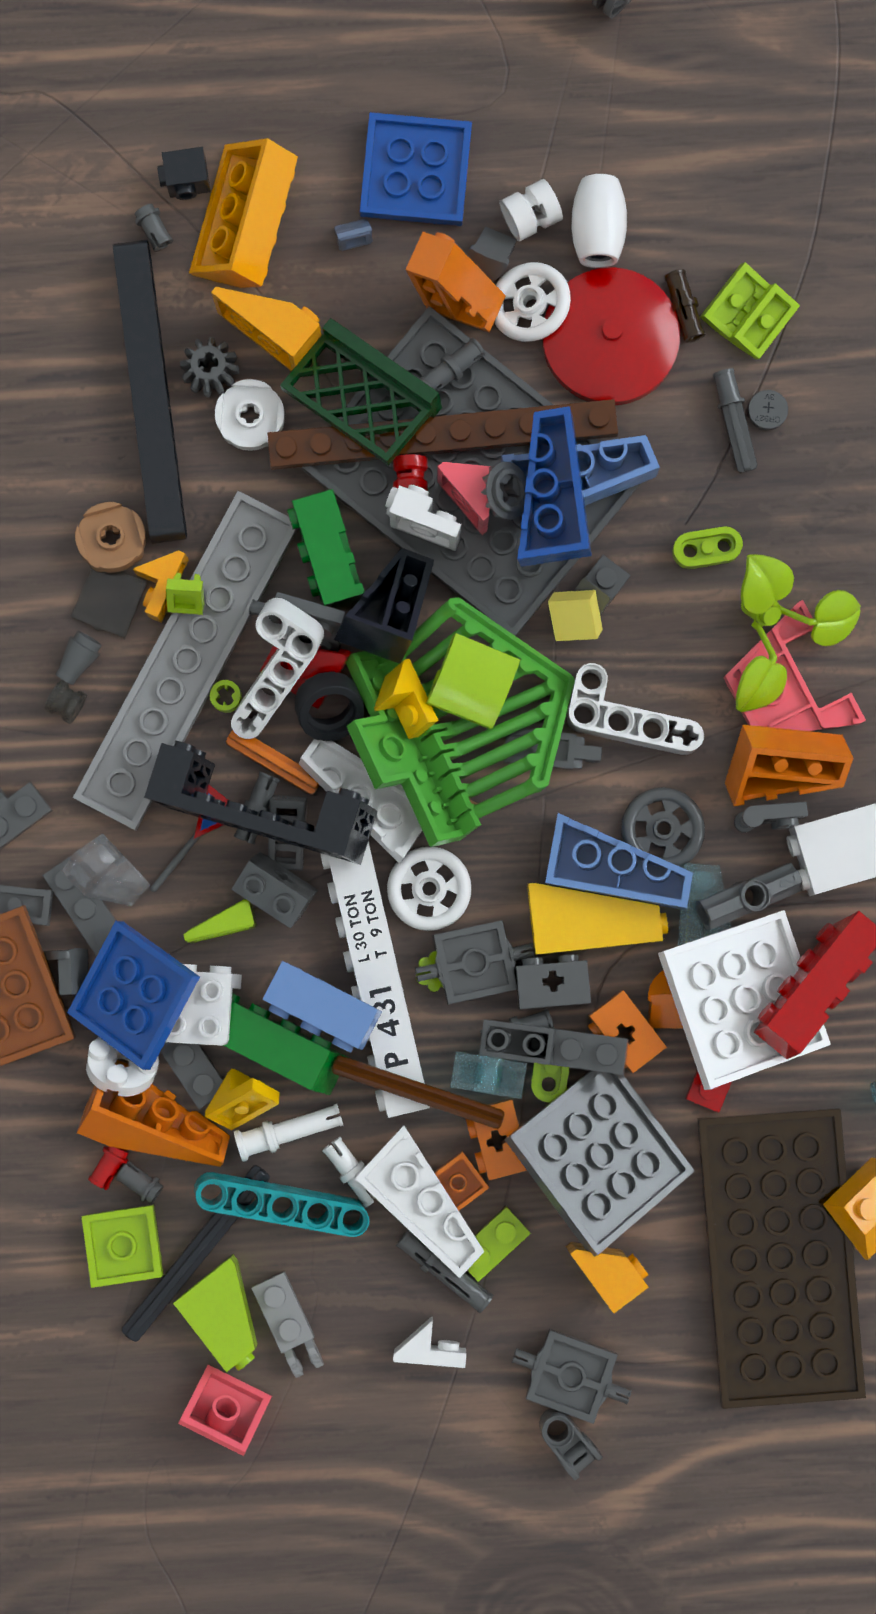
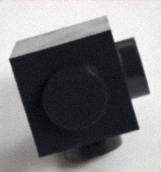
M203 146L161 152L163 165L157 166L160 186H167L170 198L176 197L179 200H189L195 198L197 194L211 192Z

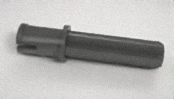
M734 368L715 372L713 378L715 379L720 404L717 406L718 409L723 411L737 471L744 473L756 469L757 461L742 405L745 402V398L740 397Z

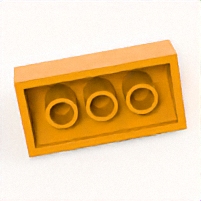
M268 138L225 144L189 274L239 288L261 287L263 285V281L268 273V263L272 249L277 240L280 220L286 208L290 184L294 179L298 156Z

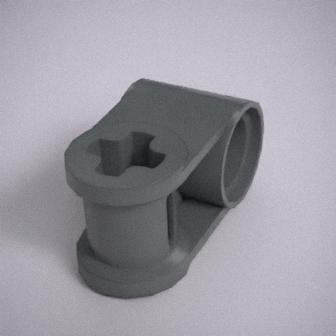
M550 1408L541 1415L539 1427L544 1441L575 1481L580 1477L579 1473L595 1459L600 1461L603 1458L591 1439L579 1429L568 1414ZM560 1420L566 1424L565 1430L559 1435H551L547 1432L549 1424L553 1421Z

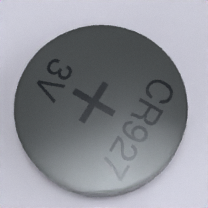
M774 390L758 392L753 396L748 406L750 421L762 430H774L780 427L788 415L786 399Z

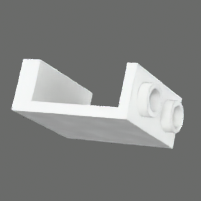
M876 803L789 829L791 836L786 838L787 845L792 857L797 856L801 868L798 870L802 879L801 887L803 891H808L809 896L876 877Z

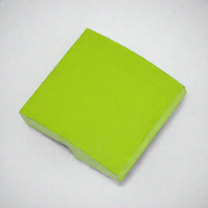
M744 262L735 270L701 314L700 318L736 347L758 360L800 305L776 283L770 285Z
M455 633L450 640L442 667L436 673L426 704L491 730L509 693L520 659Z

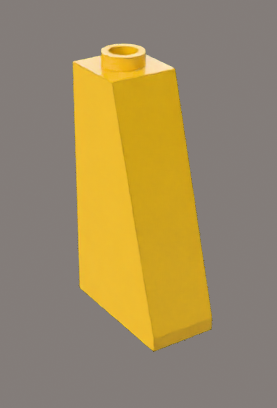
M538 883L527 885L535 955L663 941V934H668L666 913H660L659 905Z

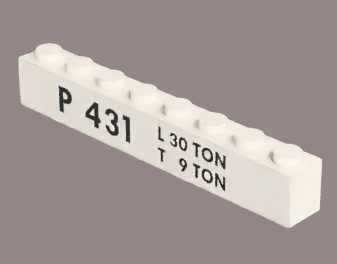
M369 841L361 865L320 853L324 870L331 868L334 882L327 883L332 904L339 903L341 916L335 918L339 937H346L349 951L343 952L347 972H355L357 985L351 987L352 994L355 998L382 1011L368 1039L371 1042L373 1055L367 1056L368 1064L424 1083ZM383 1090L375 1091L379 1111L386 1110L388 1118L430 1108V1106Z

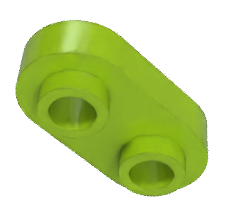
M727 526L687 532L679 536L675 541L672 555L675 562L685 569L732 562L738 557L743 547V541L738 531ZM718 542H727L730 547L729 551H720ZM685 547H692L696 555L694 557H687L683 549Z
M533 1063L531 1089L534 1095L543 1102L550 1103L567 1089L569 1067ZM547 1077H551L555 1081V1087L551 1091H546L542 1088V1081Z

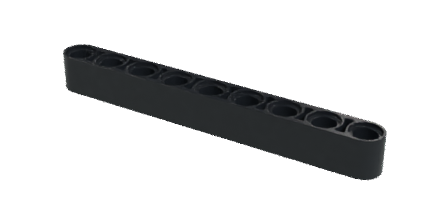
M148 240L113 244V254L150 539L152 544L186 540L187 529L150 246Z

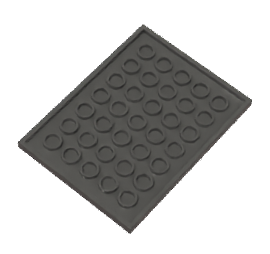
M429 306L387 357L417 378H420L440 364V359L444 355L448 354L450 356L469 342L470 338ZM485 351L486 356L465 370L461 379L458 381L452 380L438 391L442 409L436 416L549 406L553 404ZM378 388L370 390L371 404L391 401L390 391L387 389ZM358 391L347 404V408L367 405L365 391ZM395 395V400H401ZM413 407L397 408L398 420L414 419L419 414ZM392 409L372 412L373 422L393 421ZM367 413L348 416L349 425L368 423ZM597 439L576 441V444H581V446L600 443ZM530 445L422 455L428 459V470L424 473V479L428 482V496L433 498V514H436L437 511L447 512L457 518L456 522L461 524V539L456 551L390 527V517L386 514L388 507H385L393 487V482L397 479V473L393 470V461L389 466L381 460L299 467L326 490L333 489L336 498L398 548H404L434 559L431 571L434 577L468 604L515 636L518 635L580 559L576 558L521 567L517 560L521 538V515L515 519L504 520V518L494 517L493 510L490 509L488 530L481 535L437 483V466L442 462L493 466L501 462V455L529 453ZM641 484L585 506L590 546ZM500 485V489L504 492L503 498L509 497L508 493L504 490L505 485Z

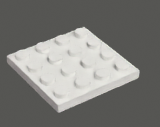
M784 910L658 953L704 1090L713 1089L831 1045L823 1025L801 1054L785 1059L754 1033L761 1022L757 1019L761 1011L769 1003L772 1002L774 1004L780 996L777 992L779 986L790 975L794 977L799 970L796 964L800 959V954Z

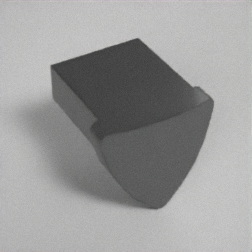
M485 226L476 244L471 245L469 248L468 257L493 282L506 270L517 239Z
M74 948L44 951L47 961L58 960L60 995L77 994L88 974V950Z

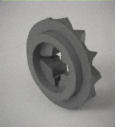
M500 462L490 466L489 474L483 477L486 488L481 492L487 495L488 500L485 507L493 510L494 517L504 518V520L519 517L524 511L525 474L516 464L511 462ZM500 485H505L504 490L508 493L509 497L503 498L504 492L500 489Z

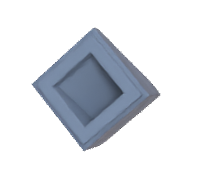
M367 219L334 227L339 250L341 251L373 242L371 226Z

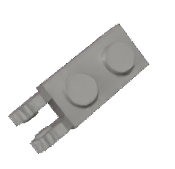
M285 1271L252 1286L251 1289L281 1354H285L295 1378L304 1375L302 1364L293 1350L294 1347L305 1343L309 1359L316 1368L323 1366L322 1357L313 1340L315 1335Z

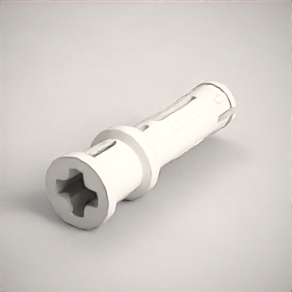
M334 1104L333 1106L274 1125L272 1121L262 1122L261 1127L246 1132L234 1131L242 1162L248 1161L249 1156L268 1150L271 1153L276 1152L277 1149H280V1144L338 1126H344L341 1116L329 1120L326 1119L329 1116L340 1113L338 1105Z

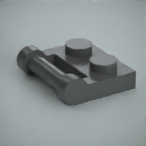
M807 802L750 806L735 816L734 826L743 833L749 832L761 824H771L772 830L790 829L793 826L799 825L798 821L808 816Z

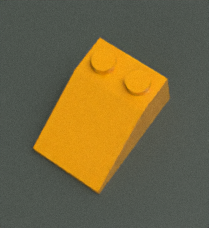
M215 287L211 291L217 313L290 371L296 367L322 336L320 324L318 323L320 319L307 307L300 309L291 302Z

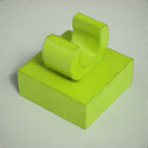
M176 573L174 579H167L166 598L168 612L203 615L204 590L203 581H201L199 574H195L194 580L181 579V573Z

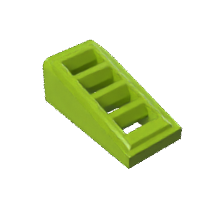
M243 899L183 934L185 941L192 944L256 928L257 923L252 903L247 899Z

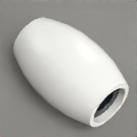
M592 174L585 176L581 179L574 198L571 225L573 244L578 259L584 266L604 268L615 265L625 243L627 231L626 202L618 178L612 175Z

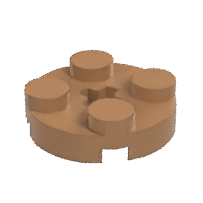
M116 502L100 503L86 511L79 527L77 525L75 541L81 557L92 569L97 572H120L130 568L143 558L146 532L143 522L136 512ZM112 530L114 534L121 535L116 540V544L109 545V543L101 541V539L106 537V531Z

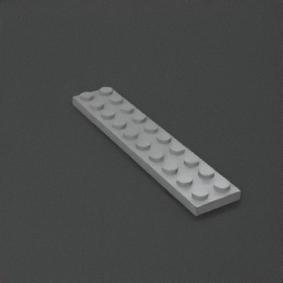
M237 491L190 579L194 580L195 574H199L201 581H203V615L171 614L73 796L74 799L137 831L152 801L144 798L161 743L174 746L175 740L181 742L186 740L210 695L212 686L217 682L252 614H249L252 599L260 601L298 530L292 529L288 516Z

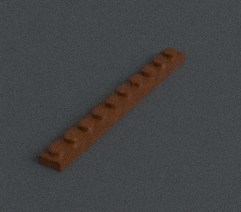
M615 399L429 417L397 456L407 454L433 455L527 446L531 443L534 412L570 406L573 415L576 441L617 437L618 426ZM414 419L398 420V423L410 422ZM393 421L373 422L374 427L394 424ZM369 423L351 424L349 426L354 430L369 428ZM333 426L267 432L271 470L380 460ZM395 432L375 435L376 445L385 452L396 441Z

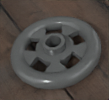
M659 787L647 790L631 801L622 818L621 834L623 842L647 853L651 843L665 847L663 857L659 858L683 867L699 852L704 841L705 823L699 807L688 795L676 789ZM662 801L665 811L650 815L647 806ZM679 807L684 810L689 818L683 825H680L677 817L672 814ZM636 822H646V837H636ZM664 822L669 825L670 832L668 835H661L658 832L657 826L659 823ZM680 833L689 838L687 845L681 851L673 846Z

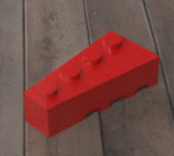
M860 911L833 925L827 923L818 932L815 939L819 942L813 950L808 949L800 957L796 964L799 970L794 977L790 975L783 981L777 990L780 996L774 1004L772 1002L769 1003L759 1014L757 1019L761 1022L754 1033L785 1059L801 1054L828 1020L829 1015L825 1012L826 1009L832 1010L842 1002L850 992L846 984L852 983L861 973L864 974L873 963L868 957L876 950V924Z

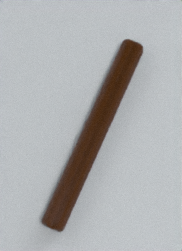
M341 1055L335 1058L332 1072L336 1075L495 1129L501 1127L504 1119V1111Z

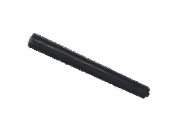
M254 1165L244 1178L268 1182L270 1176L263 1168ZM250 1190L243 1191L238 1195L237 1202L240 1205L247 1206L256 1197V1194ZM214 1213L123 1325L121 1331L128 1339L134 1342L140 1340L239 1217Z

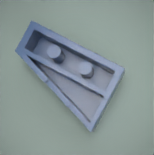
M284 961L281 962L262 999L271 1004L270 1012L288 1020L290 1014L303 1020L300 1025L301 1028L317 1036H320L322 1031L334 1036L332 1044L350 1053L354 1047L360 1050L364 1049L382 1013L381 1010Z

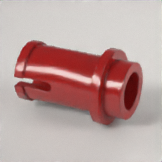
M104 1146L102 1149L104 1154L88 1180L97 1187L108 1190L122 1164H127L128 1162L126 1157L129 1151L126 1149Z

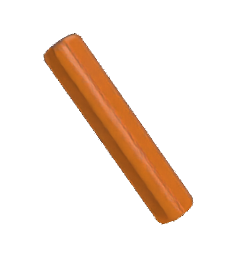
M233 730L228 735L226 744L306 793L313 795L320 785L297 762L257 738L244 739L234 733Z

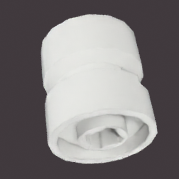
M545 179L527 186L525 194L522 195L516 192L500 200L499 203L506 224L517 241H522L537 233L538 226L547 228L563 219L557 197Z

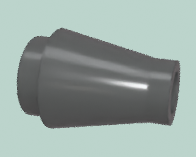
M77 631L74 637L70 636L60 667L55 675L65 682L74 685L81 674L100 656L98 651L102 645L87 634Z

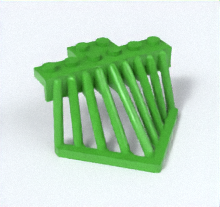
M459 597L450 598L415 630L413 641L403 660L445 621L452 617L461 623L462 626L412 664L418 677L445 657L450 640L455 633L467 638L478 635L490 643L489 647L520 659L513 681L533 673L544 680L543 683L507 698L498 717L551 694L549 702L541 703L532 710L494 726L491 730L487 729L460 742L443 744V741L480 725L461 718L455 721L434 724L419 737L408 739L394 708L374 711L385 676L399 663L366 651L352 653L346 662L370 715L367 718L353 720L346 727L375 790L402 785L430 847L462 840L481 826L480 818L531 794L539 793L549 785L574 686V677ZM434 679L422 684L427 697L429 696ZM433 707L438 719L449 714ZM544 719L542 728H535L531 732L467 762L452 763V760ZM538 744L536 753H530L524 758L470 784L461 782V779ZM531 770L530 777L525 782L477 805L470 802L469 799Z

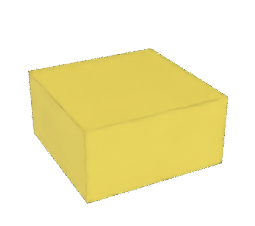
M596 590L554 592L548 601L555 640L598 639L603 628Z

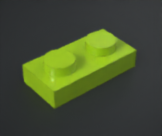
M507 1206L474 1235L484 1250V1253L468 1269V1272L477 1282L484 1278L531 1234Z

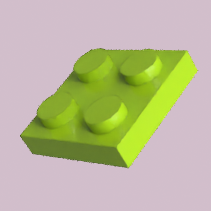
M154 1204L81 1216L91 1288L164 1276Z

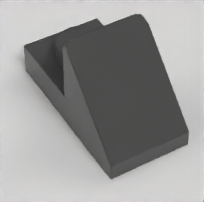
M602 555L574 591L596 590L601 616L631 575Z

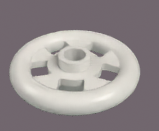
M538 262L520 264L507 271L496 283V286L506 295L504 300L513 299L514 311L504 312L503 301L494 322L496 327L511 339L522 342L543 339L561 326L569 312L571 295L568 283L558 270L547 264ZM529 277L531 285L522 286L517 290L515 283ZM546 280L555 288L548 295L539 287ZM535 299V305L527 308V302L529 300ZM548 304L555 307L548 319L541 316ZM519 318L532 319L531 326L529 328L517 326Z
M438 847L416 848L407 853L401 864L396 862L389 874L387 883L389 903L395 914L405 924L415 929L425 931L443 929L456 922L469 904L471 898L469 873L462 861L445 849ZM425 861L429 870L414 876L411 867ZM443 864L454 874L448 882H445L444 878L437 873V870ZM432 882L435 884L436 892L433 895L429 896L423 893L422 887L425 883ZM411 883L414 898L403 900L401 884ZM447 890L456 894V899L450 908L440 903L444 899ZM418 904L433 906L432 917L418 915Z

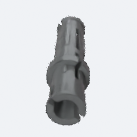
M407 1230L398 1241L396 1246L419 1263V1268L423 1272L429 1271L454 1293L469 1303L478 1313H481L494 1296L492 1293L480 1286L466 1273L459 1278L411 1231Z

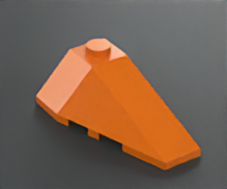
M117 1060L115 1062L116 1065L122 1064L124 1067H129V1064ZM151 1084L144 1092L125 1097L118 1096V1091L107 1089L106 1093L94 1086L85 1106L78 1127V1134L110 1147L212 1166H222L230 1135L199 1112H190L175 1101L177 1096L168 1089L164 1093Z

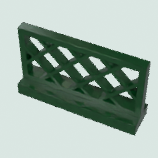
M330 318L322 327L324 334L280 384L281 390L389 466L430 416L434 418L442 409L439 392ZM326 347L336 354L337 364L318 366L317 357ZM358 369L363 372V383L344 385L343 371ZM338 372L340 386L320 389V374ZM314 375L315 390L300 392L293 387L300 377ZM378 388L387 389L390 391L391 401L371 404L370 390ZM365 391L367 405L347 408L345 393ZM341 394L342 409L327 411L322 407L321 397ZM395 395L401 400H395ZM413 407L419 412L413 421L398 423L397 408ZM392 409L394 424L374 427L372 412ZM367 413L369 428L354 430L349 426L348 416ZM395 432L396 441L387 452L376 445L375 435Z

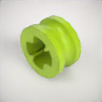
M220 680L215 683L210 690V701L213 706L223 713H231L237 710L242 700V693L239 687L229 680ZM222 688H225L227 692L229 688L235 691L231 695L234 701L230 705H227L225 701L223 705L217 702L220 699L218 692Z

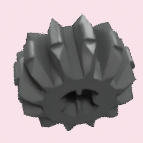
M214 337L208 339L207 346H203L202 341L196 339L195 345L197 350L194 351L191 348H186L184 353L188 359L180 361L181 369L186 371L182 375L184 383H191L190 388L193 393H197L203 388L204 396L209 398L212 394V389L216 388L217 393L221 396L224 392L222 385L226 384L233 387L232 384L235 381L231 375L239 374V367L233 364L237 360V355L235 352H228L229 346L225 341L216 347ZM209 362H214L215 367L211 368V372L206 373L204 368H208Z

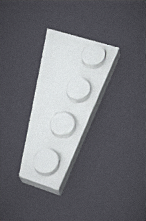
M314 739L300 758L299 765L326 792L339 793L340 788L360 793L361 797L369 799L368 805L377 810L370 835L401 864L422 832V828L402 785L375 790L361 758L333 741Z
M403 1125L355 1179L449 1269L461 1278L484 1253V1250Z

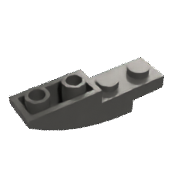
M484 1019L479 1055L624 1075L629 1039Z

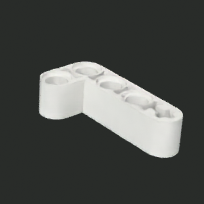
M273 598L266 602L256 620L258 634L278 649L241 700L232 717L231 727L234 733L244 739H252L260 734L316 655L324 637L323 627L317 620L282 598ZM268 615L279 617L282 623L276 624L272 622ZM298 635H305L309 637L312 643L308 644L302 642L299 639ZM280 662L289 663L293 670L283 668ZM262 688H268L272 690L275 695L273 696L264 693ZM254 708L258 713L250 719L248 716Z
M588 663L579 669L574 680L567 712V721L573 730L579 733L680 755L691 754L702 744L704 732L697 722L604 701L608 676L605 669L596 663ZM593 673L599 677L600 686L596 689H587L582 684L581 677L584 674ZM578 707L589 708L593 714V720L587 724L578 722L575 719L574 710ZM614 714L622 715L627 722L626 729L622 731L613 730L608 723L609 717ZM644 723H657L661 729L660 737L656 739L647 737L643 732ZM669 725L673 726L671 733L680 735L687 729L690 731L689 736L695 738L687 746L683 745L681 737L672 736L669 739V743L665 742L669 733Z

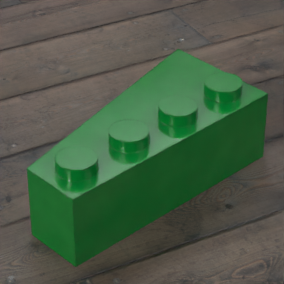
M232 993L229 1041L223 1046L309 1090L331 1095L339 1078V1075L332 1072L335 1058L339 1055L347 1056L331 1049L332 1042L313 1034L309 1038L299 1033L301 1027L282 1018L280 1023L270 1019L271 1012L254 1003L251 1004L250 1008L238 1003L241 997Z

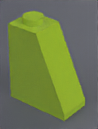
M233 1254L173 1303L226 1373L234 1366L239 1371L255 1358L252 1352L258 1345L239 1263Z

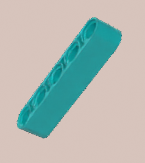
M215 1172L202 1174L194 1184V1193L198 1205L209 1212L348 1237L362 1235L369 1226V1216L365 1207L359 1200L351 1197ZM206 1185H218L221 1188L220 1194L214 1199L204 1198L201 1192ZM246 1190L254 1192L256 1198L252 1204L243 1206L237 1202V1197L241 1192ZM280 1197H286L291 1200L290 1207L283 1212H277L272 1209L273 1202ZM321 1203L326 1206L324 1214L319 1218H311L307 1215L308 1209L313 1204ZM347 1211H359L360 1218L356 1223L352 1225L343 1223V1216Z

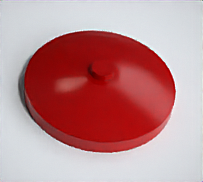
M616 267L593 269L567 282L571 295L569 312L561 326L555 332L542 339L545 360L556 380L571 394L587 402L615 399V405H623L637 401L653 392L661 385L671 371L680 344L678 317L676 311L673 312L672 303L665 292L646 276L632 270ZM549 305L545 319L552 315L555 307Z

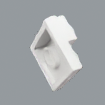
M400 485L399 488L392 487L385 507H388L386 514L390 517V527L456 551L461 539V524L456 522L457 518L444 511H437L436 514H433V498L429 497V492L415 485H409L408 488Z

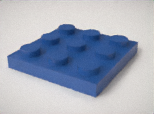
M370 112L360 217L462 226L472 122Z
M115 921L67 1013L142 1070H151L200 976L124 921Z

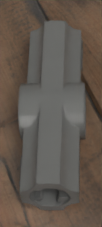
M786 863L746 881L736 882L730 888L696 901L695 911L705 929L711 930L751 912L762 911L768 905L802 891V879L799 871L794 868L792 863ZM747 888L753 893L751 904H748L745 899Z

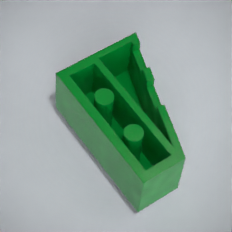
M333 489L291 500L293 508L287 509L292 529L299 528L303 542L297 543L302 563L309 562L313 576L307 577L312 597L319 596L323 605L364 594L363 584L360 583L355 567L356 562L348 543L345 526Z

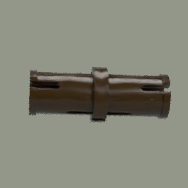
M679 269L666 274L664 279L669 288L673 301V312L676 311L684 342H693L703 338L706 334L703 331L697 312L699 303L697 298L692 296L686 271Z

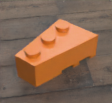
M422 232L405 270L426 308L430 306L443 317L490 333L506 295L463 252L451 237L439 232L435 233V235Z
M742 725L725 785L733 806L745 805L744 800L765 797L767 801L778 799V794L795 791L802 795L842 788L845 785L853 761V755L843 735Z

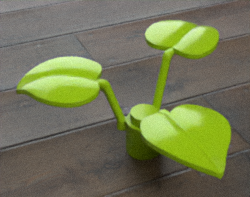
M747 555L746 573L741 588V609L754 620L751 626L758 632L769 654V659L765 656H757L746 666L737 689L736 710L746 712L765 707L781 695L786 685L787 670L782 664L776 663L777 655L762 627L776 624L781 614L807 625H814L811 639L816 644L821 646L837 644L851 633L860 616L861 605L852 594L843 590H836L826 594L815 608V618H808L784 608L777 602L785 598L792 590L794 575L791 568L781 560L771 556Z

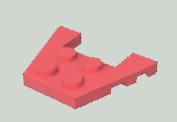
M803 600L799 601L791 609L793 612L812 618ZM785 615L766 634L777 655L776 663L782 664L787 670V681L783 692L774 702L762 708L741 712L748 725L818 731L859 725L866 721L852 693L822 708H818L786 644L812 632L814 625H807ZM762 640L724 676V680L735 701L740 678L746 666L757 656H765L769 659V654Z

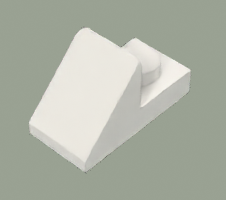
M430 1317L394 1349L393 1362L465 1368L466 1348H460L459 1342L439 1340L438 1346L431 1345L433 1317Z

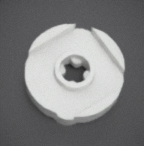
M254 379L240 380L232 384L233 387L227 389L218 398L215 407L216 424L227 443L242 450H259L268 446L267 432L282 431L285 422L284 406L277 393L265 382ZM248 407H254L255 413L260 414L259 418L254 419L253 423H246V419L240 418L241 413L247 412Z
M98 1037L89 1045L86 1071L89 1079L98 1089L106 1093L107 1089L118 1091V1096H134L147 1090L153 1083L158 1070L159 1057H157L151 1070H142ZM117 1059L128 1060L129 1067H124L122 1064L116 1065L115 1062Z

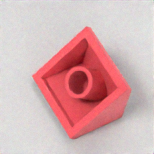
M442 462L437 466V483L480 534L483 535L488 530L490 508L485 507L488 500L487 495L481 492L486 488L483 477L489 474L490 466Z
M207 1365L178 1424L244 1456L272 1396Z

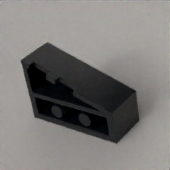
M401 548L379 574L372 586L364 592L353 609H350L345 615L334 640L400 664L413 641L434 559Z

